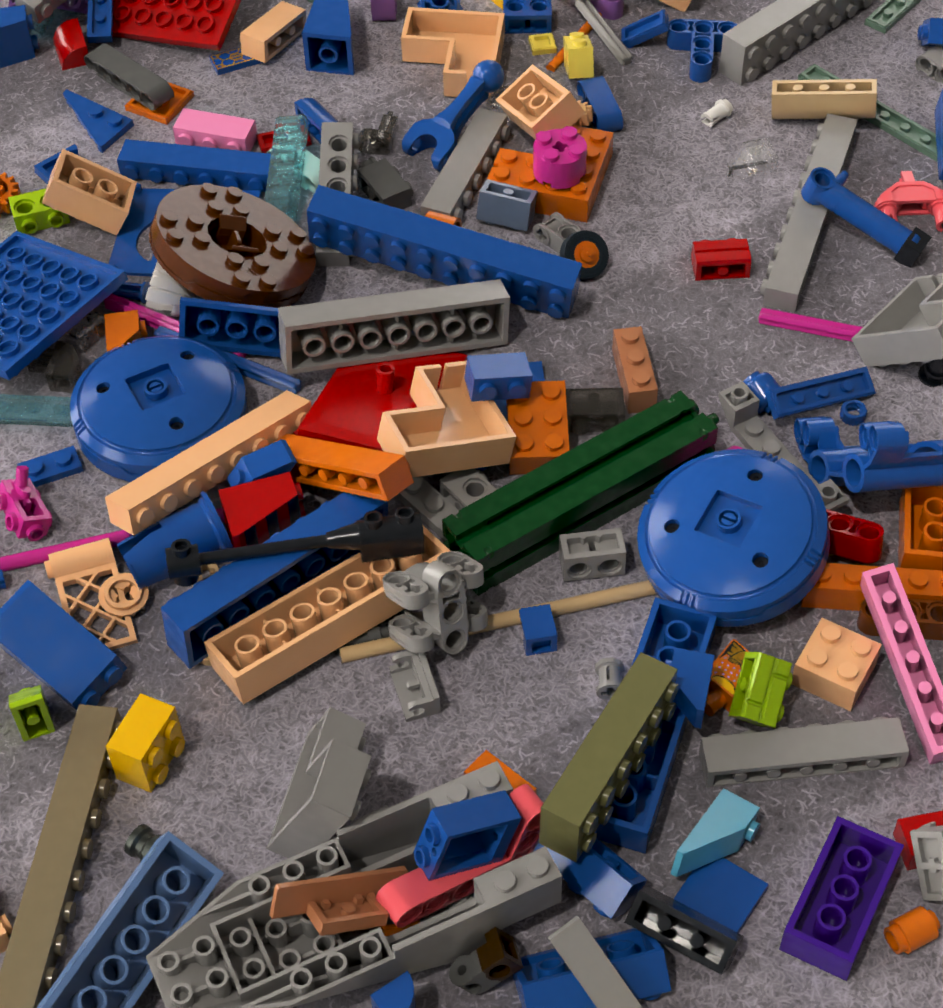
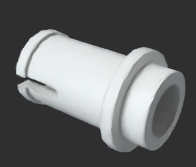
M719 99L715 102V106L701 114V119H704L702 123L711 128L722 118H728L733 111L732 104L727 99Z

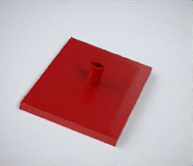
M114 0L113 37L220 51L241 0Z
M448 352L339 367L299 425L298 436L383 451L377 440L382 413L417 407L409 394L415 367L440 364L442 369L437 390H439L445 363L466 361L468 355Z

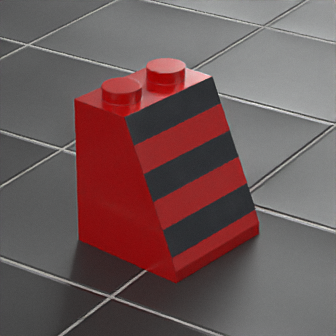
M290 472L218 490L225 526L233 548L262 544L276 532L283 531L294 524L300 517L306 516L303 502L300 501L304 500L300 483L293 482Z

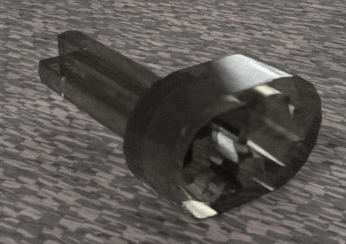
M388 111L387 115H383L378 129L365 128L359 133L358 150L362 153L388 155L394 142L392 134L398 116H393V112Z

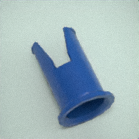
M205 491L200 492V498L197 503L157 521L138 534L131 535L117 544L139 590L169 578L165 548L171 547V544L177 539H187L191 544H198L199 553L233 548L228 533Z

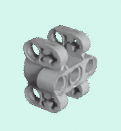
M449 551L440 554L437 560L431 563H416L405 571H394L386 574L383 577L386 597L407 610L423 608V611L414 613L405 610L404 614L388 622L389 637L412 653L430 651L435 645L448 654L460 653L467 645L468 631L476 632L488 626L487 608L465 594L467 589L478 588L484 584L483 565L462 552Z

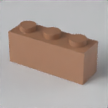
M641 326L613 329L612 352L627 413H640L656 404L658 388Z

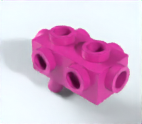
M17 466L16 479L1 480L0 511L3 510L6 515L5 525L7 530L14 531L18 539L28 538L30 541H38L47 535L48 529L52 525V514L43 503L39 490L34 487L31 479L28 478L29 467Z

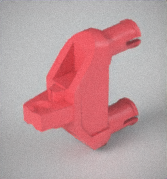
M901 171L899 182L885 190L879 196L874 206L898 221L897 216L931 214L934 216L936 229L942 232L943 190L925 181H915L912 171Z

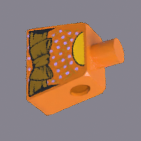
M735 639L726 646L713 663L705 713L709 716H713L722 707L728 712L730 711L745 652H750Z

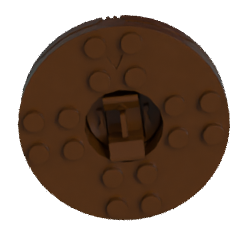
M203 183V185H189L171 191L160 201L149 231L151 250L162 268L183 287L206 300L273 308L291 306L303 296L316 265L314 248L311 242H309L306 232L293 219L272 204L243 192L234 186L223 187L211 183Z

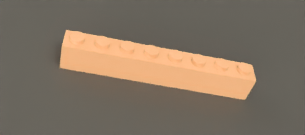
M286 390L106 496L105 501L110 523L133 536L200 496V492H206L226 480L241 457L272 444L285 434L294 435L293 432L298 429L311 409V401Z

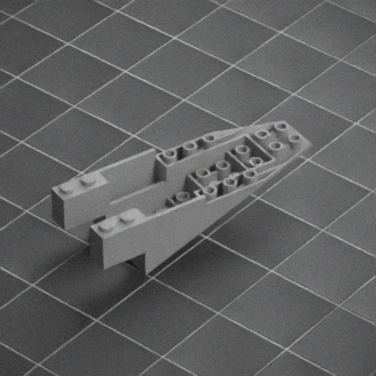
M496 761L336 830V838L237 880L146 956V959L166 1008L295 1007L395 979L406 971L413 974L452 963L461 955H470L471 952L487 943L484 934L494 927L501 930L560 903L562 875L546 846L473 878L474 898L470 894L421 918L420 923L390 936H384L381 927L320 936L306 914L271 918L270 909L276 884L405 866L409 872L419 868L415 862L413 851L432 808L503 790L509 795L513 791V787L499 762ZM388 916L387 925L394 924Z

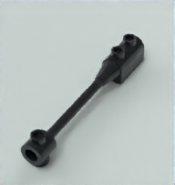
M408 506L399 507L396 509L395 515L382 516L378 511H369L364 515V519L356 520L355 523L329 531L325 535L199 553L198 544H191L187 539H177L171 544V547L165 548L169 579L174 580L178 586L188 587L194 585L198 581L199 576L202 575V565L324 547L329 549L359 550L362 563L424 554V533L421 515L419 511L414 512Z

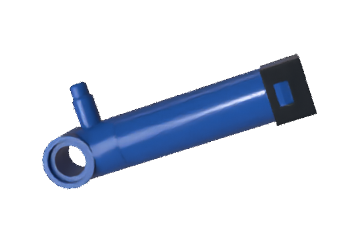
M818 167L811 171L801 190V195L807 203L824 206L896 254L894 260L911 268L932 238L930 235L917 227L911 231L844 187L843 185L849 176L847 171H842L836 177L830 170L823 167Z

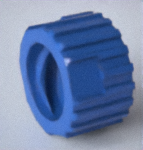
M855 399L845 401L840 410L842 422L852 426L861 425L866 419L867 414L864 403ZM849 411H858L860 414H859V415H851V414H849L848 412H849Z

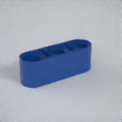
M599 76L578 80L577 92L583 98L581 102H588V105H592L593 126L609 132L622 130V113L605 78Z

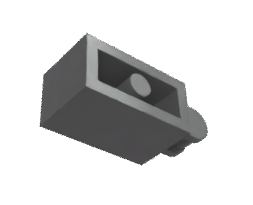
M370 157L368 160L359 162L357 170L359 187L370 200L399 209L412 206L411 196H413V189L408 181H404L398 169L392 166L386 158L377 161L374 157Z

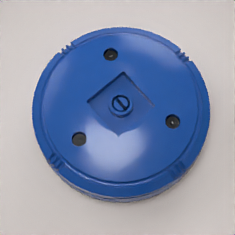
M173 335L136 339L132 343L127 342V345L122 344V347L117 346L104 353L82 373L73 389L70 401V416L77 442L83 454L101 471L128 482L139 478L248 413L244 380L233 360L211 344L190 337Z
M730 449L712 452L692 459L666 476L654 489V494L650 495L651 499L647 500L648 504H645L638 524V550L645 573L654 591L661 599L687 605L698 612L717 616L716 626L740 627L753 625L786 612L799 603L815 586L821 577L829 556V524L826 508L817 487L797 466L783 458L778 460V456L773 457L772 454L767 456V453L763 451Z

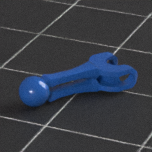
M494 60L479 62L475 66L473 74L464 89L445 110L434 118L423 119L412 125L402 140L403 152L414 156L424 149L435 148L431 155V161L434 169L441 172L455 149L457 139L468 119L489 98V93L497 91L503 85L505 73L502 66Z

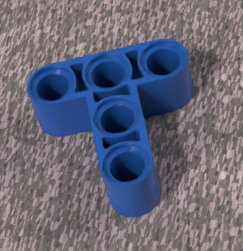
M673 19L669 22L666 43L673 50L690 51V79L698 83L707 82L711 79L713 52H721L723 34L737 24L732 21Z

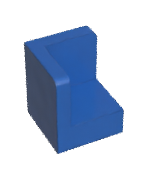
M550 604L521 608L519 616L523 629L525 655L557 651L558 635Z

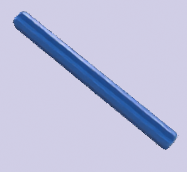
M159 326L155 330L154 335L179 336V332ZM222 351L233 360L243 376L284 392L288 390L294 394H297L302 387V381L298 378L231 352Z

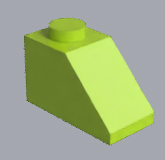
M41 685L24 688L17 693L9 695V707L23 742L55 732L48 703Z

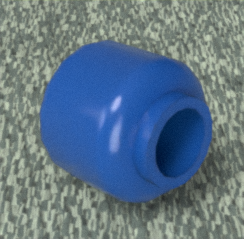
M756 371L743 382L760 400L758 414L766 412L770 415L771 411L765 392L781 386L768 372L760 373Z

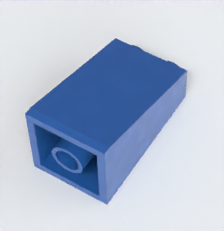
M314 0L302 31L306 70L354 75L348 0Z
M25 5L0 8V68L36 58L35 49H40L38 36L32 33V29H35L32 14H27Z
M29 580L0 608L1 648L76 711L79 704L96 706L100 701V697L111 685L116 684L121 679L123 672L127 669L125 664L112 650Z

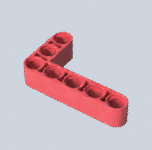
M528 784L517 787L509 794L522 819L502 861L430 881L427 879L422 868H417L393 879L378 891L376 900L388 911L390 919L397 928L405 927L474 893L473 878L533 852L539 839L541 806L544 802Z

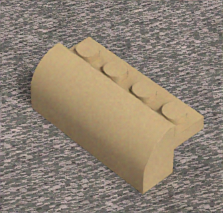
M877 79L772 81V119H826L827 114L853 119L876 118Z

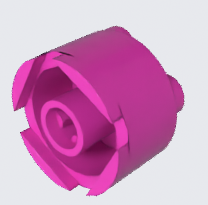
M572 126L538 132L533 144V174L536 180L543 184V181L549 183L551 188L566 189L577 185L580 182V178L586 174L587 144L585 139Z

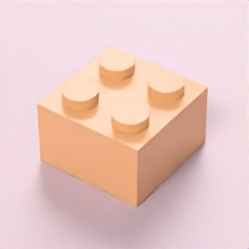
M821 618L795 663L792 685L851 712L877 664L882 644Z

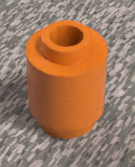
M918 906L891 920L889 926L884 928V936L896 954L899 955L903 952L909 954L939 937L938 929H940V922L932 910H926L924 907Z

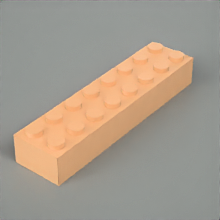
M423 526L424 554L362 563L359 552L206 640L204 645L211 666L244 705L404 610L405 608H402L386 597L383 577L390 572L405 571L416 563L436 561L440 554L450 550Z

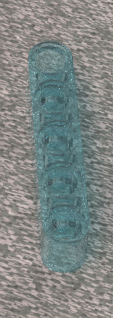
M304 114L278 116L276 118L264 200L277 207L295 222L297 220L308 138V121Z

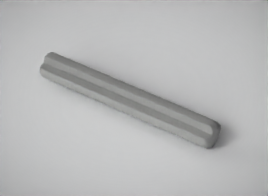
M576 0V8L619 63L623 66L632 63L633 55L590 0Z

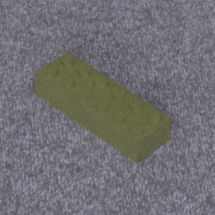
M640 652L541 806L539 844L574 862L578 861L583 851L588 853L591 850L597 837L595 831L600 824L603 826L607 824L614 807L611 805L616 797L622 799L630 783V780H628L632 771L637 773L645 760L646 754L644 752L648 745L654 747L661 733V728L659 727L663 721L669 722L675 712L677 704L673 700L679 690V684L676 683L678 669Z

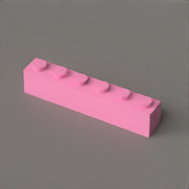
M891 563L862 572L860 587L930 765L943 761V685L895 565Z

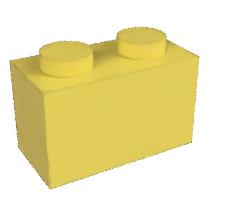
M572 32L569 36H563L564 66L568 78L594 77L593 46L589 36L584 35L583 32Z

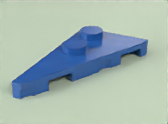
M67 89L63 92L67 104L73 109L77 119L84 129L87 130L88 135L94 140L98 150L102 153L134 126L133 120Z

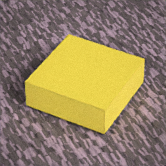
M552 33L528 36L533 56L557 53Z

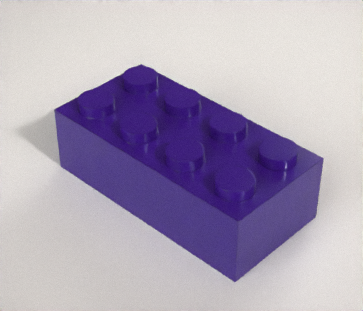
M837 816L786 925L779 950L847 981L897 867L904 845Z

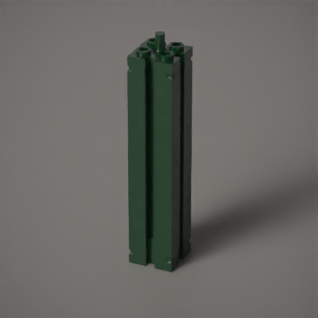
M680 390L671 395L670 399H664L462 508L456 515L451 514L442 519L443 536L447 539L443 544L450 551L462 552L483 565L484 584L473 589L479 596L488 591L489 588L499 585L559 551V535L597 530L651 499L650 495L654 494L653 491L658 484L681 465L702 455L715 452L714 444L716 443L718 432L716 424L719 423V418L715 413L708 416L704 413L699 414L696 402L693 399H689Z

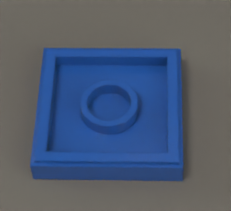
M721 858L693 870L674 897V900L739 933L768 889L769 884L729 860Z

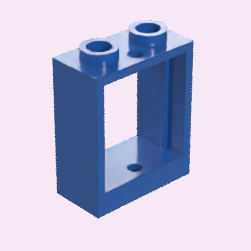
M505 790L432 808L413 851L415 862L419 868H422L429 881L500 862L522 817Z

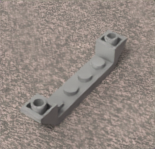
M743 381L719 392L718 397L729 427L747 449L766 452L767 456L769 454H772L773 457L778 456V460L783 458L801 469L817 487L826 509L834 511L849 503V498L831 479L818 484L759 418L760 400Z

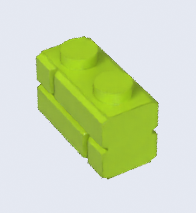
M745 652L728 716L760 727L776 728V724L781 721L784 715L782 701L785 691L790 688L793 680V675L790 672L792 663L761 652Z

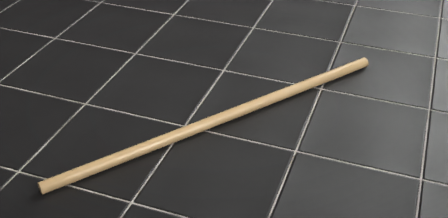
M649 580L528 607L550 604L552 615L555 617L655 595L656 592ZM521 608L488 615V626L480 631H468V636L521 624L519 616ZM390 637L340 647L339 653L342 663L406 649Z

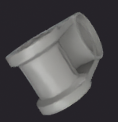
M558 212L552 213L547 221L533 226L535 238L545 246H549L559 255L564 240L572 233L581 231L579 226L573 224Z

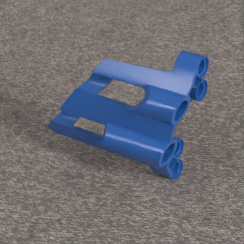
M831 417L796 418L794 421V436L802 458L808 463L809 474L818 484L831 479L838 487L846 486L853 493L943 485V439L909 444V432L905 431L902 423L899 421L861 423L859 427L860 445L844 446L840 440L839 427L835 426L834 420Z

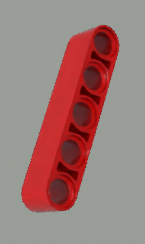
M826 509L830 530L829 553L868 564L875 563L881 559L884 529L880 524Z

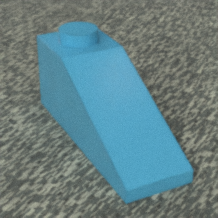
M723 788L677 850L670 874L675 877L681 876L737 852L745 840L751 842L760 827V823L756 822L760 807Z

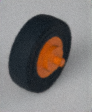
M581 230L572 233L564 240L560 248V257L582 263L580 280H588L597 277L604 271L608 263L609 252L605 241L600 235L592 231Z

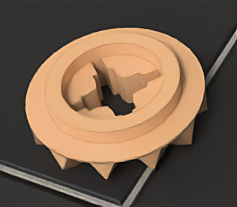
M119 573L104 581L99 589L98 599L101 608L109 615H116L120 619L127 615L134 617L137 611L145 609V604L149 599L148 586L139 590L132 573ZM117 590L124 591V594L129 592L131 600L123 599L121 602L118 601Z

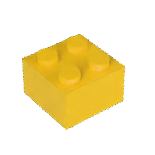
M142 693L139 694L105 746L118 780L150 793L156 784L161 785L165 781L169 770L168 765L173 757L178 758L185 747V739L175 706Z

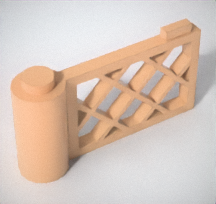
M109 538L48 554L49 560L44 561L48 579L55 578L62 609L71 616L74 615L79 607L91 612L84 624L81 625L102 643L106 641L107 643L104 644L110 650L138 643L131 615L124 616V621L116 615H109L103 611L99 602L95 607L83 602L90 590L99 593L100 586L95 585L99 577L119 574ZM79 584L84 588L78 597L74 598L65 593L64 587ZM118 589V601L121 602L126 597L124 591ZM97 616L110 621L103 633L90 628ZM116 624L127 628L129 632L128 637L118 640L108 635Z

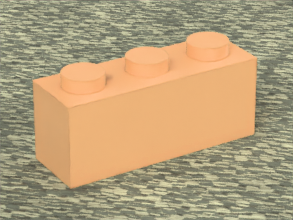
M284 1L278 3L240 33L241 54L263 63L268 62L302 33L306 23V9Z

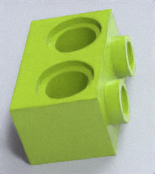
M46 188L8 197L16 229L25 234H33L39 230L51 227L58 228L70 223L69 215L42 204Z

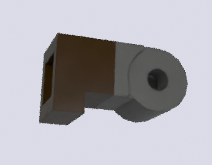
M497 927L484 934L487 943L471 952L470 955L457 957L450 967L449 977L451 982L473 995L486 992L524 968L515 938Z

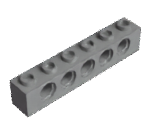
M322 122L319 185L352 195L353 191H358V176L354 175V170L359 168L358 154H354V149H359V133H354L353 122ZM316 246L318 267L350 266L351 257H355L354 255H344L337 250L327 247L321 248Z

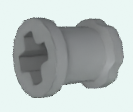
M611 657L600 659L595 663V672L599 677L596 695L600 699H611L622 682L621 673L624 670V665L621 660Z

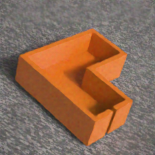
M572 125V127L577 129V133L585 139L587 144L586 174L573 187L555 189L551 188V184L544 181L541 184L533 174V154L504 148L499 149L487 179L538 191L535 213L550 216L552 213L558 212L566 219L587 223L613 154L614 132Z

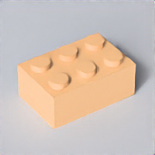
M533 64L495 99L509 119L534 139H536V134L540 131L563 129L566 126L574 125L585 113L570 91Z
M62 149L51 172L42 204L117 236L129 214L137 181Z

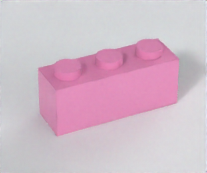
M183 108L173 126L175 143L179 145L251 152L257 140L256 123L253 119Z

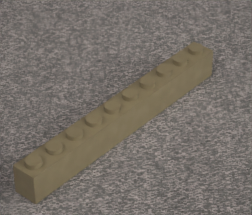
M79 704L0 970V1008H37L58 978V969L55 968L58 956H64L67 947V936L64 933L67 923H73L76 915V903L73 902L76 891H81L84 886L85 872L82 868L84 861L90 860L93 853L92 832L93 829H98L101 824L102 811L99 808L101 799H107L110 790V781L107 778L109 770H113L105 746L122 722L118 708Z

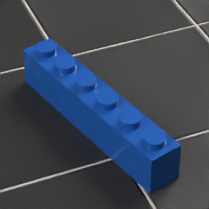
M125 139L117 158L121 175L132 180H151L155 183L161 181L172 182L178 185H203V183H211L223 187L234 186L241 190H261V192L271 193L278 173L276 154Z

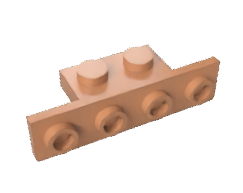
M405 866L279 883L274 887L270 916L272 919L306 914L320 936L387 926L389 913L376 900V895L385 884L409 871Z

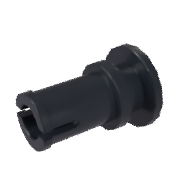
M943 359L932 360L920 367L918 377L924 385L937 387L943 384Z

